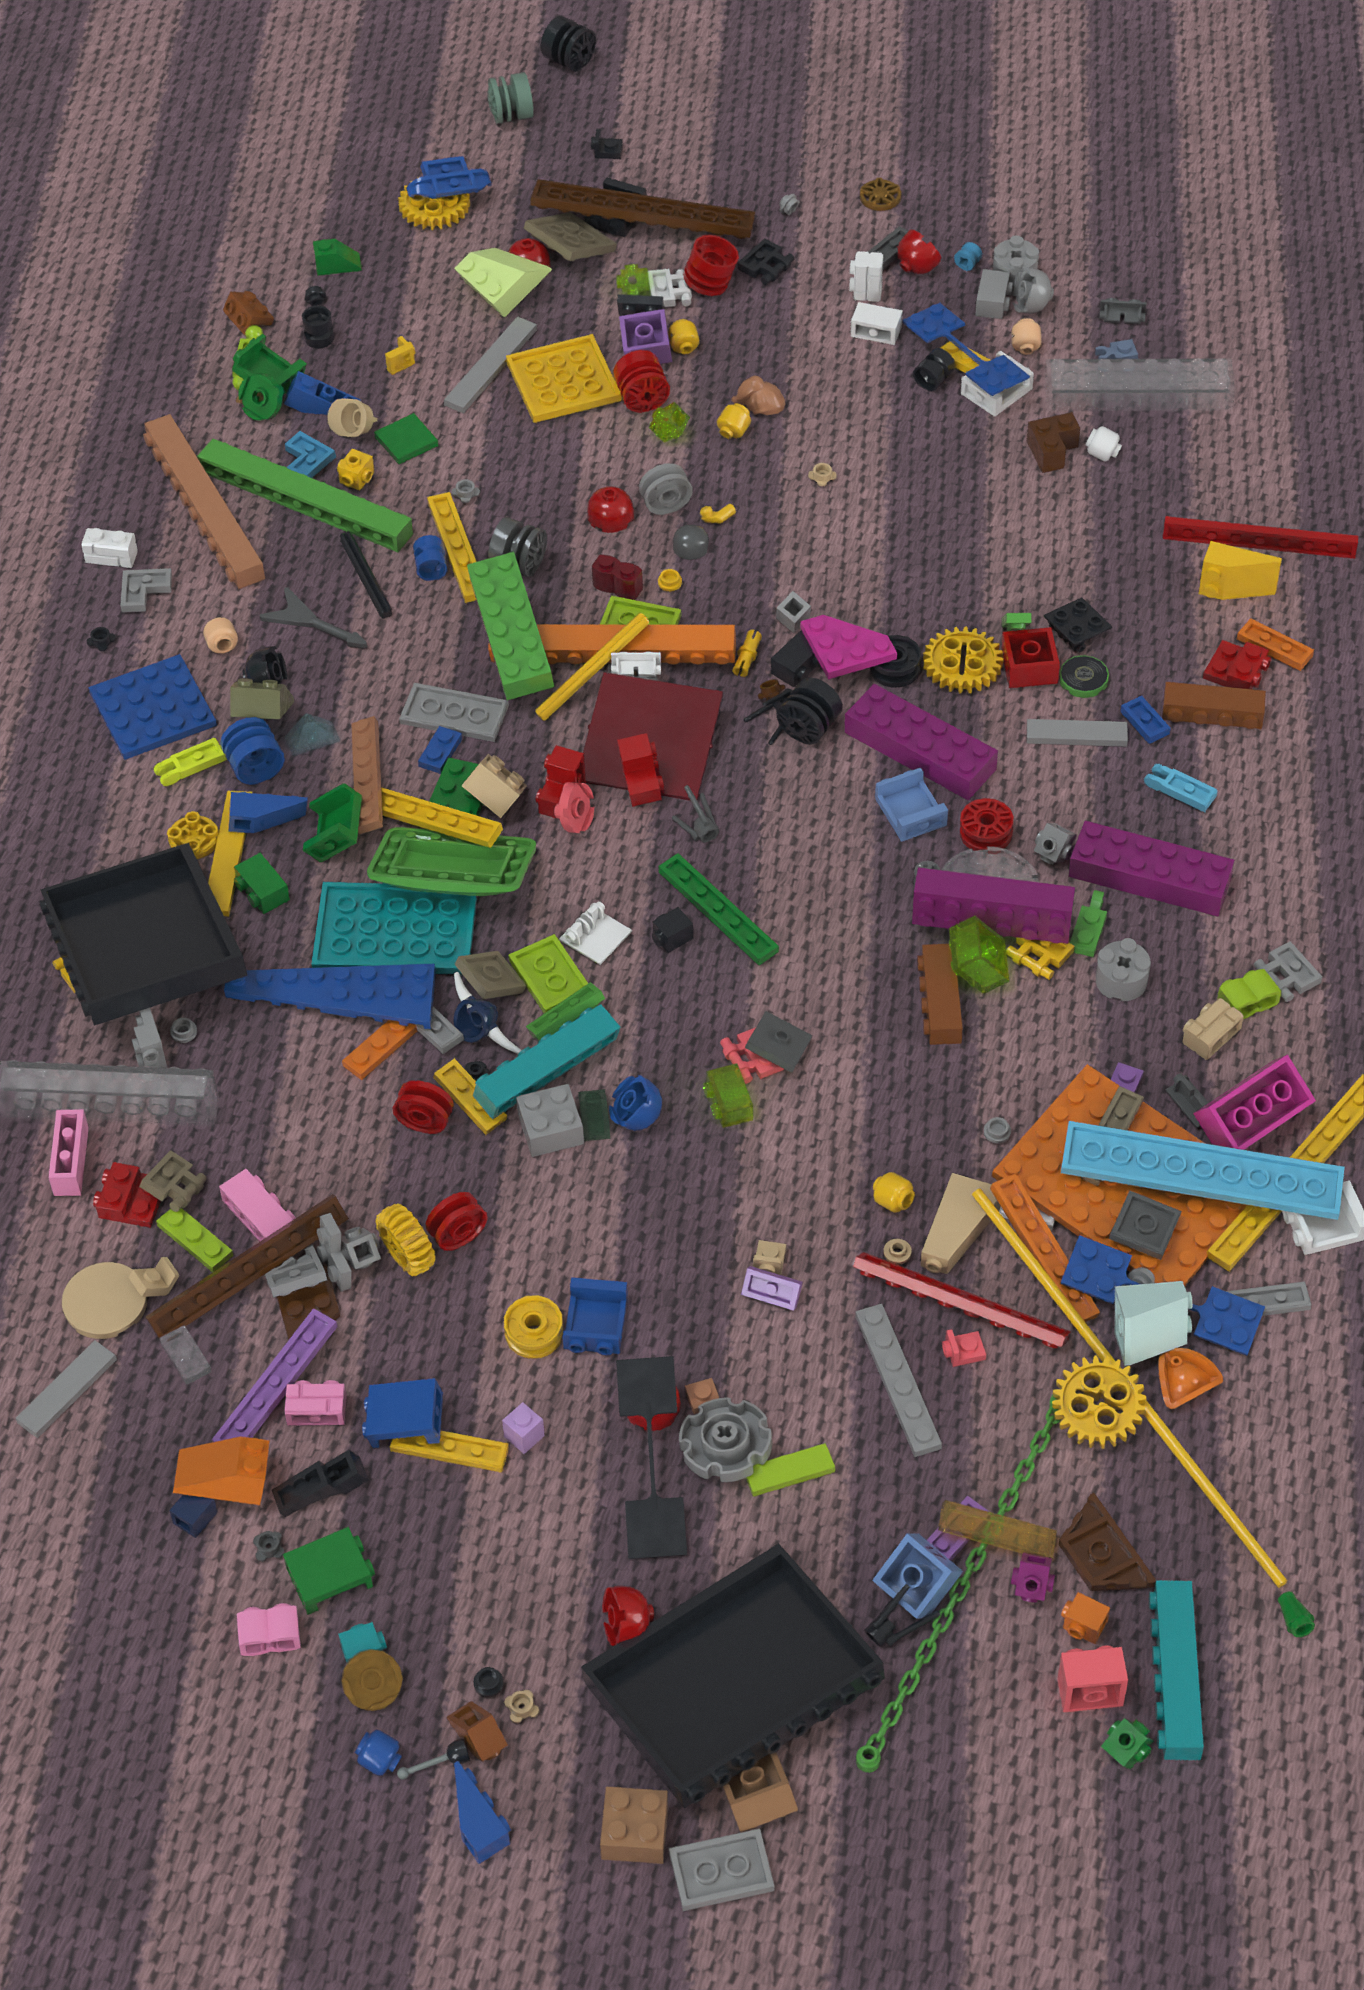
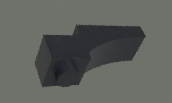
M348 1449L326 1464L317 1461L271 1491L280 1514L286 1517L322 1499L341 1493L346 1495L369 1479L360 1456Z

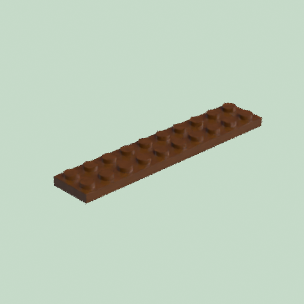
M537 179L530 205L536 206L539 209L553 208L565 213L570 211L580 212V214L585 216L600 215L605 219L620 218L625 219L626 222L640 221L646 222V224L651 226L660 224L672 229L686 228L693 232H711L718 236L724 234L733 235L738 239L751 237L755 220L754 211Z

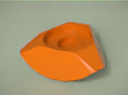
M1175 1348L1159 1355L1158 1367L1162 1395L1166 1407L1170 1409L1181 1406L1223 1382V1376L1216 1365L1196 1351Z

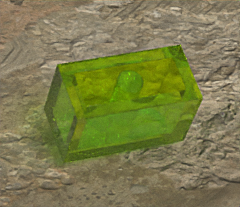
M738 1064L706 1071V1082L703 1083L706 1098L712 1099L711 1111L715 1120L719 1119L722 1128L752 1121L753 1103Z

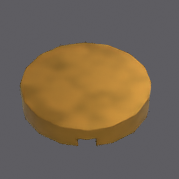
M369 1649L360 1651L349 1659L343 1669L341 1682L344 1694L352 1704L360 1709L375 1711L386 1708L395 1701L403 1679L401 1669L392 1656L381 1650Z

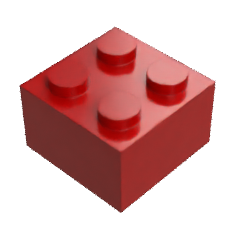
M1051 627L1002 632L1001 650L1003 651L1002 658L1009 688L1058 684L1060 663Z

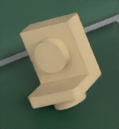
M759 1240L757 1252L753 1259V1267L781 1275L786 1254V1244Z
M161 1257L155 1268L133 1269L128 1278L141 1297L165 1296L169 1294L176 1283L179 1273L168 1257Z

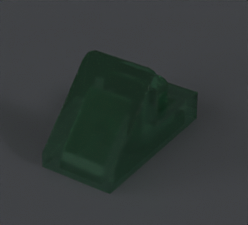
M605 1089L578 1092L584 1141L610 1139Z

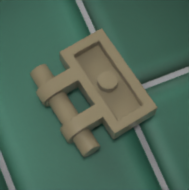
M170 1150L142 1179L139 1187L161 1201L167 1196L171 1197L173 1201L170 1203V1208L174 1212H178L191 1202L193 1195L198 1194L203 1189L207 1177L203 1173H198L196 1176L190 1173L193 1164ZM181 1182L186 1187L182 1189L177 1185Z

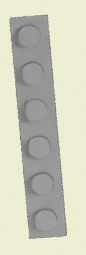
M879 1304L856 1311L855 1317L914 1457L942 1449L941 1440L883 1305Z

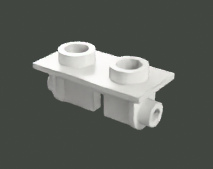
M661 652L611 653V673L634 677V670H639V677H656V675H661Z

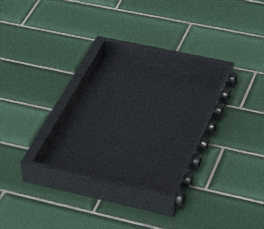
M189 843L40 889L43 900L39 901L42 913L45 915L48 928L51 930L53 940L57 945L66 972L75 989L84 1016H90L94 1026L248 976L243 955Z
M779 1543L653 1621L641 1635L618 1643L581 1666L586 1686L684 1809L692 1803L700 1802L712 1790L726 1785L731 1778L743 1770L751 1769L757 1761L768 1754L777 1752L782 1745L794 1737L802 1736L808 1728L819 1721L828 1719L834 1711L844 1705L851 1704L859 1695L868 1689L876 1688L885 1679L883 1661Z

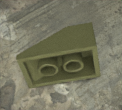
M238 679V682H235L230 687V717L281 719L294 703V697L286 685L278 684L276 680H264L262 683H253L252 679Z

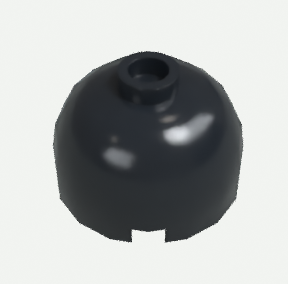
M276 646L255 650L247 658L245 668L242 671L243 679H252L253 683H262L264 680H276L278 684H281L282 679L287 680V669L282 653H276L275 650L278 649Z

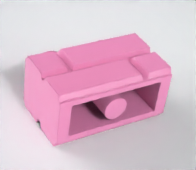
M304 1380L297 1381L295 1384H287L285 1400L287 1425L345 1424L346 1390L344 1384L334 1380L325 1381L323 1384H311Z

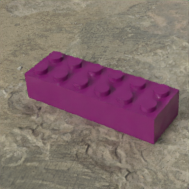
M873 684L845 713L846 734L911 770L921 768L924 772V777L966 800H969L997 770L998 750L876 684Z
M1084 821L1070 858L1068 877L1219 917L1232 879L1235 860Z
M918 867L913 897L912 924L1068 944L1075 887Z

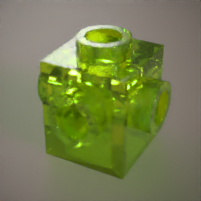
M638 264L624 265L625 269H621L620 275H616L617 289H621L622 293H626V295H640V292H649L648 268H638ZM630 277H634L636 279V284H630L628 282V279Z
M673 402L664 408L659 407L654 411L649 428L663 442H667L672 438L677 439L682 435L690 416Z

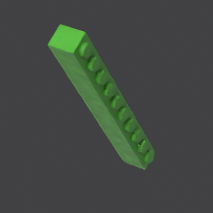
M212 439L197 456L208 476L346 532L349 531L358 537L395 552H399L413 535L412 520L404 514L389 510L384 506L377 505L364 498L312 479L305 474H300L285 466H280L265 458L250 454L245 450L230 446L225 442Z

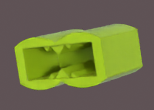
M1265 969L1247 972L1243 978L1226 980L1219 987L1217 999H1223L1230 1004L1231 1008L1234 1007L1244 1016L1243 1019H1246L1256 1012H1262L1276 1006L1280 1001L1282 991Z

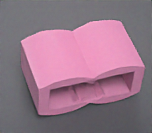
M281 1603L267 1610L249 1607L237 1613L239 1648L242 1656H256L269 1652H284L301 1648L296 1606Z

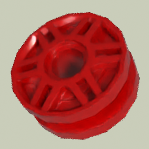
M982 798L970 802L961 812L960 837L962 842L969 849L978 853L990 854L1001 851L1012 840L1013 813L1005 803L996 799Z
M417 1080L403 1083L392 1109L396 1119L407 1128L427 1134H437L442 1132L447 1126L448 1117L452 1113L454 1104L450 1095L442 1088L429 1082Z
M459 1192L445 1198L435 1206L428 1215L425 1225L427 1232L435 1238L437 1245L441 1249L453 1251L474 1240L484 1229L488 1217L487 1212L478 1205L476 1198L470 1192Z

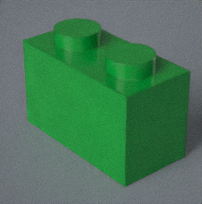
M261 852L234 866L236 875L234 883L240 892L245 891L253 908L258 907L263 915L290 900L287 884Z

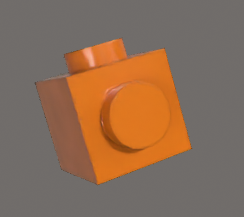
M1078 1592L1073 1602L1068 1600L1061 1613V1616L1064 1617L1063 1629L1067 1630L1068 1634L1073 1638L1085 1639L1096 1644L1108 1622L1110 1607Z

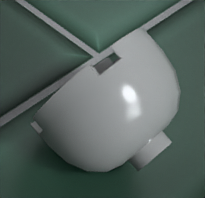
M1023 267L1024 271H1019L1014 281L1012 296H1016L1018 304L1013 303L1017 312L1032 314L1046 307L1052 299L1054 291L1047 274L1035 268Z

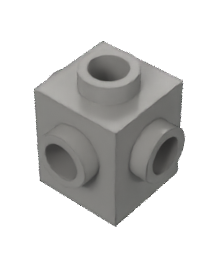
M1047 823L1044 830H1041L1035 839V844L1037 845L1034 851L1041 854L1040 859L1049 864L1064 862L1073 852L1074 847L1072 844L1077 834L1056 823Z
M351 1228L345 1232V1236L341 1237V1252L347 1263L354 1269L367 1268L374 1261L381 1259L378 1252L380 1244L376 1235L365 1228ZM359 1245L358 1249L354 1250L353 1247Z

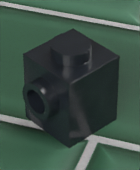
M679 907L658 916L656 920L652 921V939L658 947L662 946L667 953L694 939L693 923Z

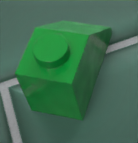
M337 239L313 241L317 276L362 271L360 254Z

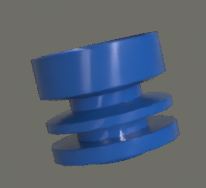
M257 717L244 718L233 723L222 734L220 740L221 749L230 762L236 778L241 783L248 785L261 783L271 779L282 769L285 761L284 753L264 719Z

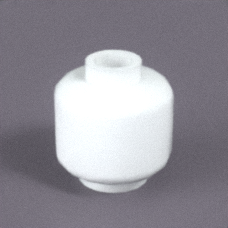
M1103 426L1097 430L1093 429L1085 444L1088 446V453L1102 461H1108L1111 456L1116 458L1122 446L1118 444L1119 434Z

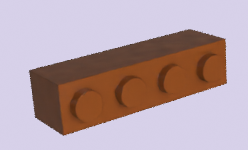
M1166 682L1162 719L1172 722L1181 721L1196 724H1214L1223 727L1235 726L1247 729H1262L1266 691Z
M954 943L922 945V955H917V970L923 972V976H919V991L925 993V998H921L922 1014L927 1013V1019H923L924 1035H929L930 1045L961 1044L963 1027Z

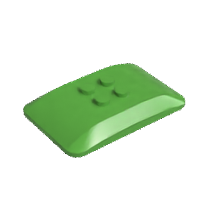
M391 828L385 833L367 869V876L372 880L412 891L467 896L502 894L515 891L520 887L535 853L536 842L530 838L499 836L493 846L488 848L428 829Z

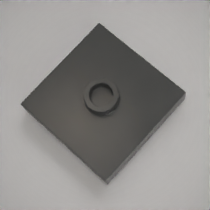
M765 1011L745 1048L792 1073L813 1035Z
M1129 1190L1109 1239L1161 1260L1182 1211Z

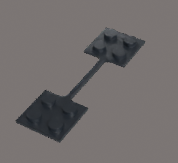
M674 1356L616 1360L620 1417L642 1416L646 1419L651 1478V1495L647 1499L625 1501L628 1559L687 1556L683 1497L661 1498L657 1495L653 1457L652 1418L657 1414L677 1413Z

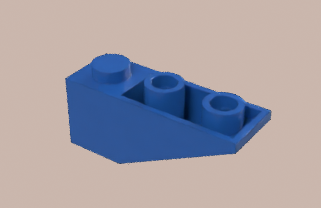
M298 371L288 388L284 404L302 413L328 415L330 406L337 399L361 400Z
M231 792L228 831L256 833L301 818L306 815L308 797Z
M459 1761L454 1763L461 1837L473 1857L480 1864L510 1844L508 1832L511 1831V1828L502 1815L497 1817L492 1810L494 1804L485 1791L480 1793L476 1787L477 1780L469 1768L464 1770Z

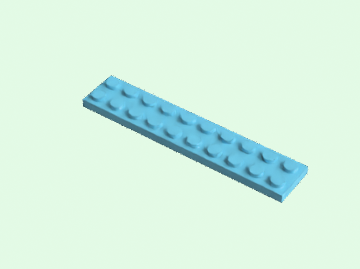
M1069 1121L1061 1173L1338 1220L1345 1167Z

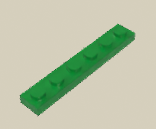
M679 853L658 866L659 873L755 963L761 965L779 952V946Z

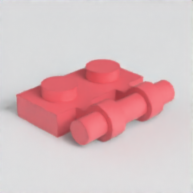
M755 1028L737 1034L739 1044L732 1043L728 1037L720 1041L725 1058L731 1061L734 1066L733 1071L735 1075L741 1078L744 1084L750 1083L753 1080L751 1075L753 1072H756L758 1077L762 1079L784 1070V1068L745 1048ZM745 1054L749 1061H743L740 1056Z

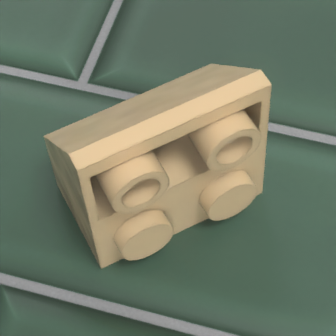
M488 754L462 784V787L501 818L527 785L523 783L525 780L521 775L507 770L504 767L505 763L499 757Z

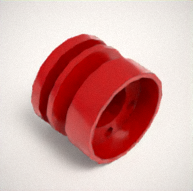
M704 235L697 238L683 271V277L687 285L703 295L717 296L724 293L739 259L737 249L728 240L719 236Z
M647 350L632 351L617 361L613 369V377L629 410L638 413L652 411L667 401L670 395V385L654 353Z

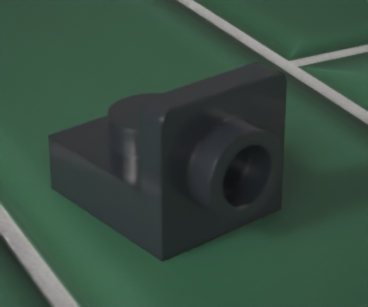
M596 129L595 137H591V150H595V158L621 159L623 139L601 138V129Z

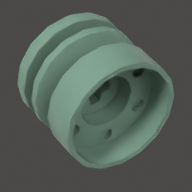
M525 72L511 74L510 85L506 84L503 76H499V87L494 77L488 79V103L496 124L503 122V113L506 121L510 122L512 111H515L518 120L533 118L531 89Z

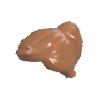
M752 376L743 381L738 388L737 396H733L731 399L734 404L746 405L754 415L778 414L785 407V399L780 390L769 382H763V379L759 376Z

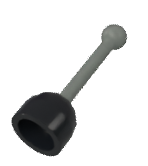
M463 1738L450 1743L446 1754L410 1768H399L397 1776L404 1780L408 1778L409 1774L446 1760L453 1764L457 1761L460 1764L470 1762L471 1760Z

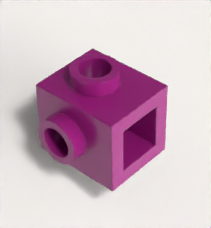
M1028 1553L1022 1554L1020 1567L1013 1568L1011 1584L1016 1585V1596H1021L1022 1600L1033 1603L1038 1602V1600H1045L1046 1591L1052 1592L1055 1575L1050 1574L1052 1558Z

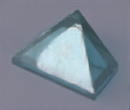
M305 713L285 736L293 756L340 742V738L331 721Z

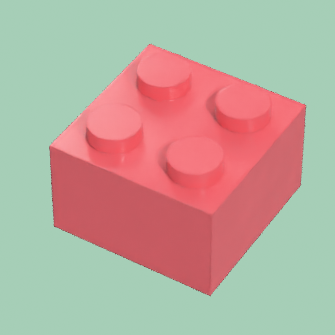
M1106 1645L1098 1647L1096 1650L1083 1651L1082 1649H1071L1066 1653H1061L1057 1680L1063 1712L1122 1707L1124 1705L1128 1677L1122 1647L1113 1648Z

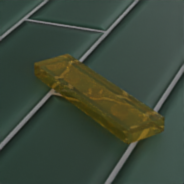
M948 1500L942 1503L938 1531L1007 1550L1053 1558L1057 1530Z

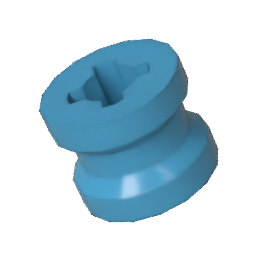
M967 242L955 254L954 260L959 268L970 271L982 259L983 255L978 245Z

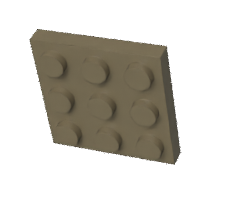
M571 212L526 220L524 229L531 233L532 237L541 240L547 244L548 248L556 250L564 259L569 261L615 252L617 243Z

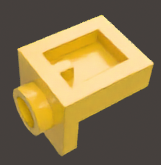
M402 336L397 338L398 348L385 353L387 370L391 375L415 364V348L411 342H407Z

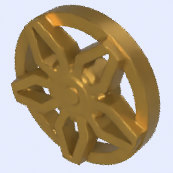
M876 178V180L867 182L860 190V201L862 204L876 211L890 210L896 207L901 200L899 185L882 178ZM864 195L869 197L868 201L865 199Z

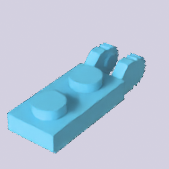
M1162 764L1154 765L1151 769L1153 775L1148 774L1144 778V782L1148 787L1156 791L1160 790L1204 813L1217 797L1218 790L1174 768L1172 770L1162 766Z

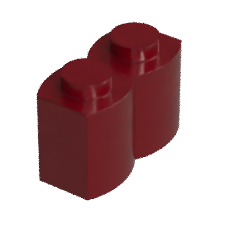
M601 554L592 564V583L600 591L615 593L618 597L636 600L643 590L642 569L635 564L620 562L613 556Z

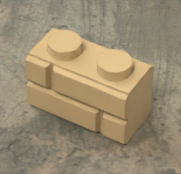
M1218 998L1213 1004L1207 1003L1196 1020L1190 1019L1183 1028V1044L1205 1060H1208L1241 1029L1244 1016L1234 1007L1231 1008L1230 1004L1221 998Z

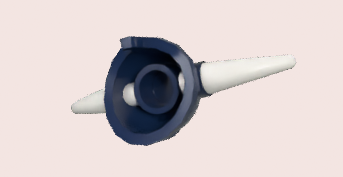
M456 972L454 974L455 987L461 1003L458 1004L455 1010L453 1022L454 1026L463 1034V1041L472 1043L488 1036L500 1046L519 1054L522 1050L509 1041L496 1024L498 1017L496 1005L472 996L463 984L460 973Z

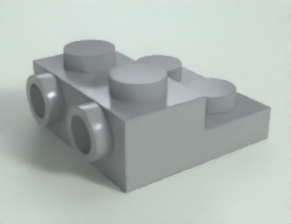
M147 1008L139 1011L140 1015L135 1016L137 1027H134L136 1038L131 1040L139 1070L145 1069L147 1078H157L164 1073H168V1068L151 1010Z

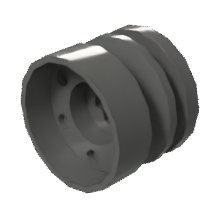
M504 517L498 523L492 535L488 559L514 552L521 575L531 577L540 566L546 551V530L538 527L535 528V526L529 524L524 526L521 521Z

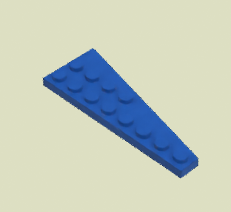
M435 964L246 970L248 976L225 983L224 992L226 998L251 1002L266 1000L272 1002V1005L281 1006L282 1003L296 1005L297 1009L305 1010L306 1007L320 1009L321 1013L353 1018L368 1016L378 1022H383L384 1019L399 1021V1024L403 1026H408L409 1023L423 1025L424 1029H431L436 968Z

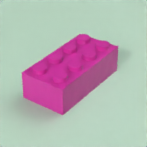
M1287 1054L1269 1062L1193 1114L1212 1145L1245 1150L1316 1100Z

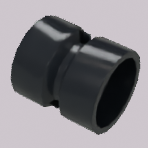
M320 305L311 306L304 310L302 313V323L306 344L316 349L331 345L334 341V332L330 310Z
M935 348L914 369V380L921 388L935 391L955 370V361L946 350Z

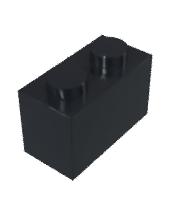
M802 630L771 657V674L792 687H795L802 679L807 678L815 667L821 666Z

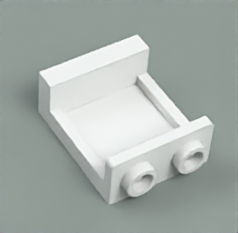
M999 351L996 357L1004 354L1026 372L1030 378L1006 389L1002 393L990 396L966 375L962 377L961 394L993 416H997L1033 388L1034 373L1002 351Z
M1350 1180L1343 1182L1338 1220L1282 1211L1285 1222L1292 1226L1294 1242L1297 1247L1301 1246L1304 1255L1364 1240V1210Z

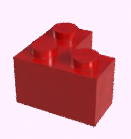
M647 733L617 740L632 807L660 801V791L665 789L662 776H657L655 771L656 768H659L654 741L649 742Z
M557 745L552 753L548 754L545 758L544 768L547 769L545 785L543 789L540 788L535 799L536 803H538L539 814L556 818L554 809L559 803L564 784L566 782L586 784L584 753Z

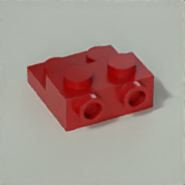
M1222 640L1203 672V679L1224 687L1257 688L1262 678L1261 672L1267 671L1271 663V657H1268L1269 649L1247 641L1241 647Z
M113 1162L111 1169L106 1168L103 1172L102 1184L104 1186L102 1192L96 1191L93 1206L96 1207L98 1217L101 1219L151 1228L161 1200L139 1187L142 1179L147 1174L141 1173L138 1166Z

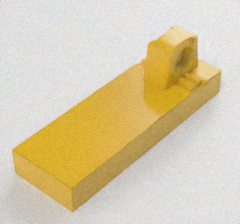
M455 1058L434 1073L433 1078L443 1087L484 1134L487 1135L507 1119V1115L504 1112L492 1120L473 1097L476 1081Z

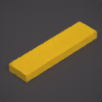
M446 1431L440 1432V1443L428 1444L424 1436L395 1438L392 1439L390 1444V1451L496 1472H502L509 1449V1443Z

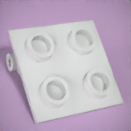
M598 901L597 903H592L590 908L585 913H582L580 918L576 919V922L566 930L559 940L601 965L631 934L632 930L604 913V904Z

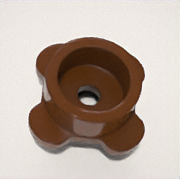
M777 679L768 680L760 685L761 693L757 696L759 699L766 698L768 700L780 694L786 687L784 684L780 685Z

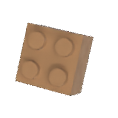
M606 1787L600 1842L602 1860L663 1864L669 1806L668 1791Z

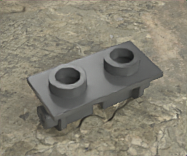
M1116 298L1101 300L1099 319L1104 320V322L1120 323V315H1125L1124 323L1140 324V322H1145L1147 302H1141L1136 299L1119 301Z
M1179 1073L1173 1078L1174 1085L1165 1089V1091L1197 1129L1201 1125L1193 1113L1207 1105L1208 1102L1189 1080L1188 1076Z

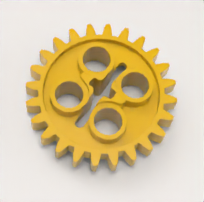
M405 185L404 191H400V197H398L402 218H407V223L414 221V227L422 224V229H425L427 226H430L431 230H434L435 226L443 229L445 224L451 227V222L458 224L459 218L464 219L465 213H469V193L438 197L436 199L421 195L409 197L406 189L407 186Z
M966 626L963 631H959L957 627H954V632L952 633L945 629L944 636L936 633V639L930 638L929 645L925 646V652H923V668L927 670V677L932 676V683L940 681V688L947 685L949 686V692L953 691L954 688H958L959 694L962 693L963 689H967L970 694L974 687L981 691L982 684L990 687V681H997V675H1001V668L1003 667V651L999 650V643H994V637L986 639V632L979 635L977 634V628L973 629L972 632H968ZM962 645H966L964 674L960 675Z
M1094 1355L1093 1363L1090 1364L1084 1357L1082 1358L1081 1367L1073 1362V1372L1063 1370L1065 1380L1057 1379L1056 1385L1060 1389L1053 1390V1397L1057 1400L1052 1401V1408L1059 1409L1054 1413L1055 1419H1063L1060 1422V1429L1069 1427L1068 1438L1077 1434L1078 1444H1081L1085 1439L1089 1440V1448L1093 1447L1095 1441H1099L1101 1448L1104 1449L1105 1441L1108 1440L1115 1447L1117 1437L1126 1442V1431L1135 1434L1136 1428L1133 1423L1141 1425L1142 1418L1138 1414L1146 1413V1407L1140 1405L1146 1403V1395L1140 1394L1144 1391V1385H1135L1139 1380L1138 1374L1129 1377L1131 1367L1127 1366L1124 1369H1120L1119 1359L1114 1365H1111L1109 1356H1106L1103 1363H1099L1097 1355ZM1089 1379H1095L1100 1384L1095 1388H1090L1085 1385V1382ZM1080 1390L1083 1394H1077L1076 1391ZM1116 1391H1121L1126 1397L1122 1400H1115L1111 1395ZM1100 1398L1104 1399V1402H1100L1099 1405L1094 1404V1401L1098 1402ZM1076 1404H1084L1087 1409L1084 1412L1078 1413L1072 1407ZM1115 1410H1122L1123 1412L1120 1414ZM1102 1416H1110L1114 1421L1109 1425H1103L1098 1420Z

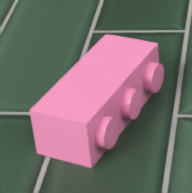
M84 1109L56 1110L49 1169V1181L54 1196H81L89 1129Z
M244 1169L219 1186L222 1201L259 1242L295 1219L290 1210L285 1211L281 1207L279 1199L273 1192L269 1194L265 1190L262 1180L257 1175L252 1176L247 1169Z

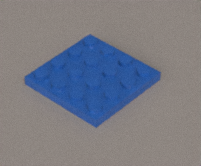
M180 654L88 687L89 693L124 760L217 726L214 715Z

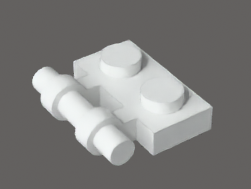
M669 269L647 271L650 295L663 296L664 307L676 306L675 300L677 299L682 301L683 306H689L692 293L684 280V270L679 269L673 275H670Z

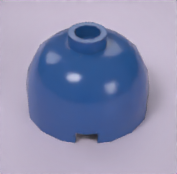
M638 1075L639 1077L637 1078L629 1076L623 1080L612 1095L615 1098L614 1106H609V1114L613 1122L623 1128L634 1131L646 1129L658 1119L662 1108V1096L659 1089L650 1080L641 1075Z

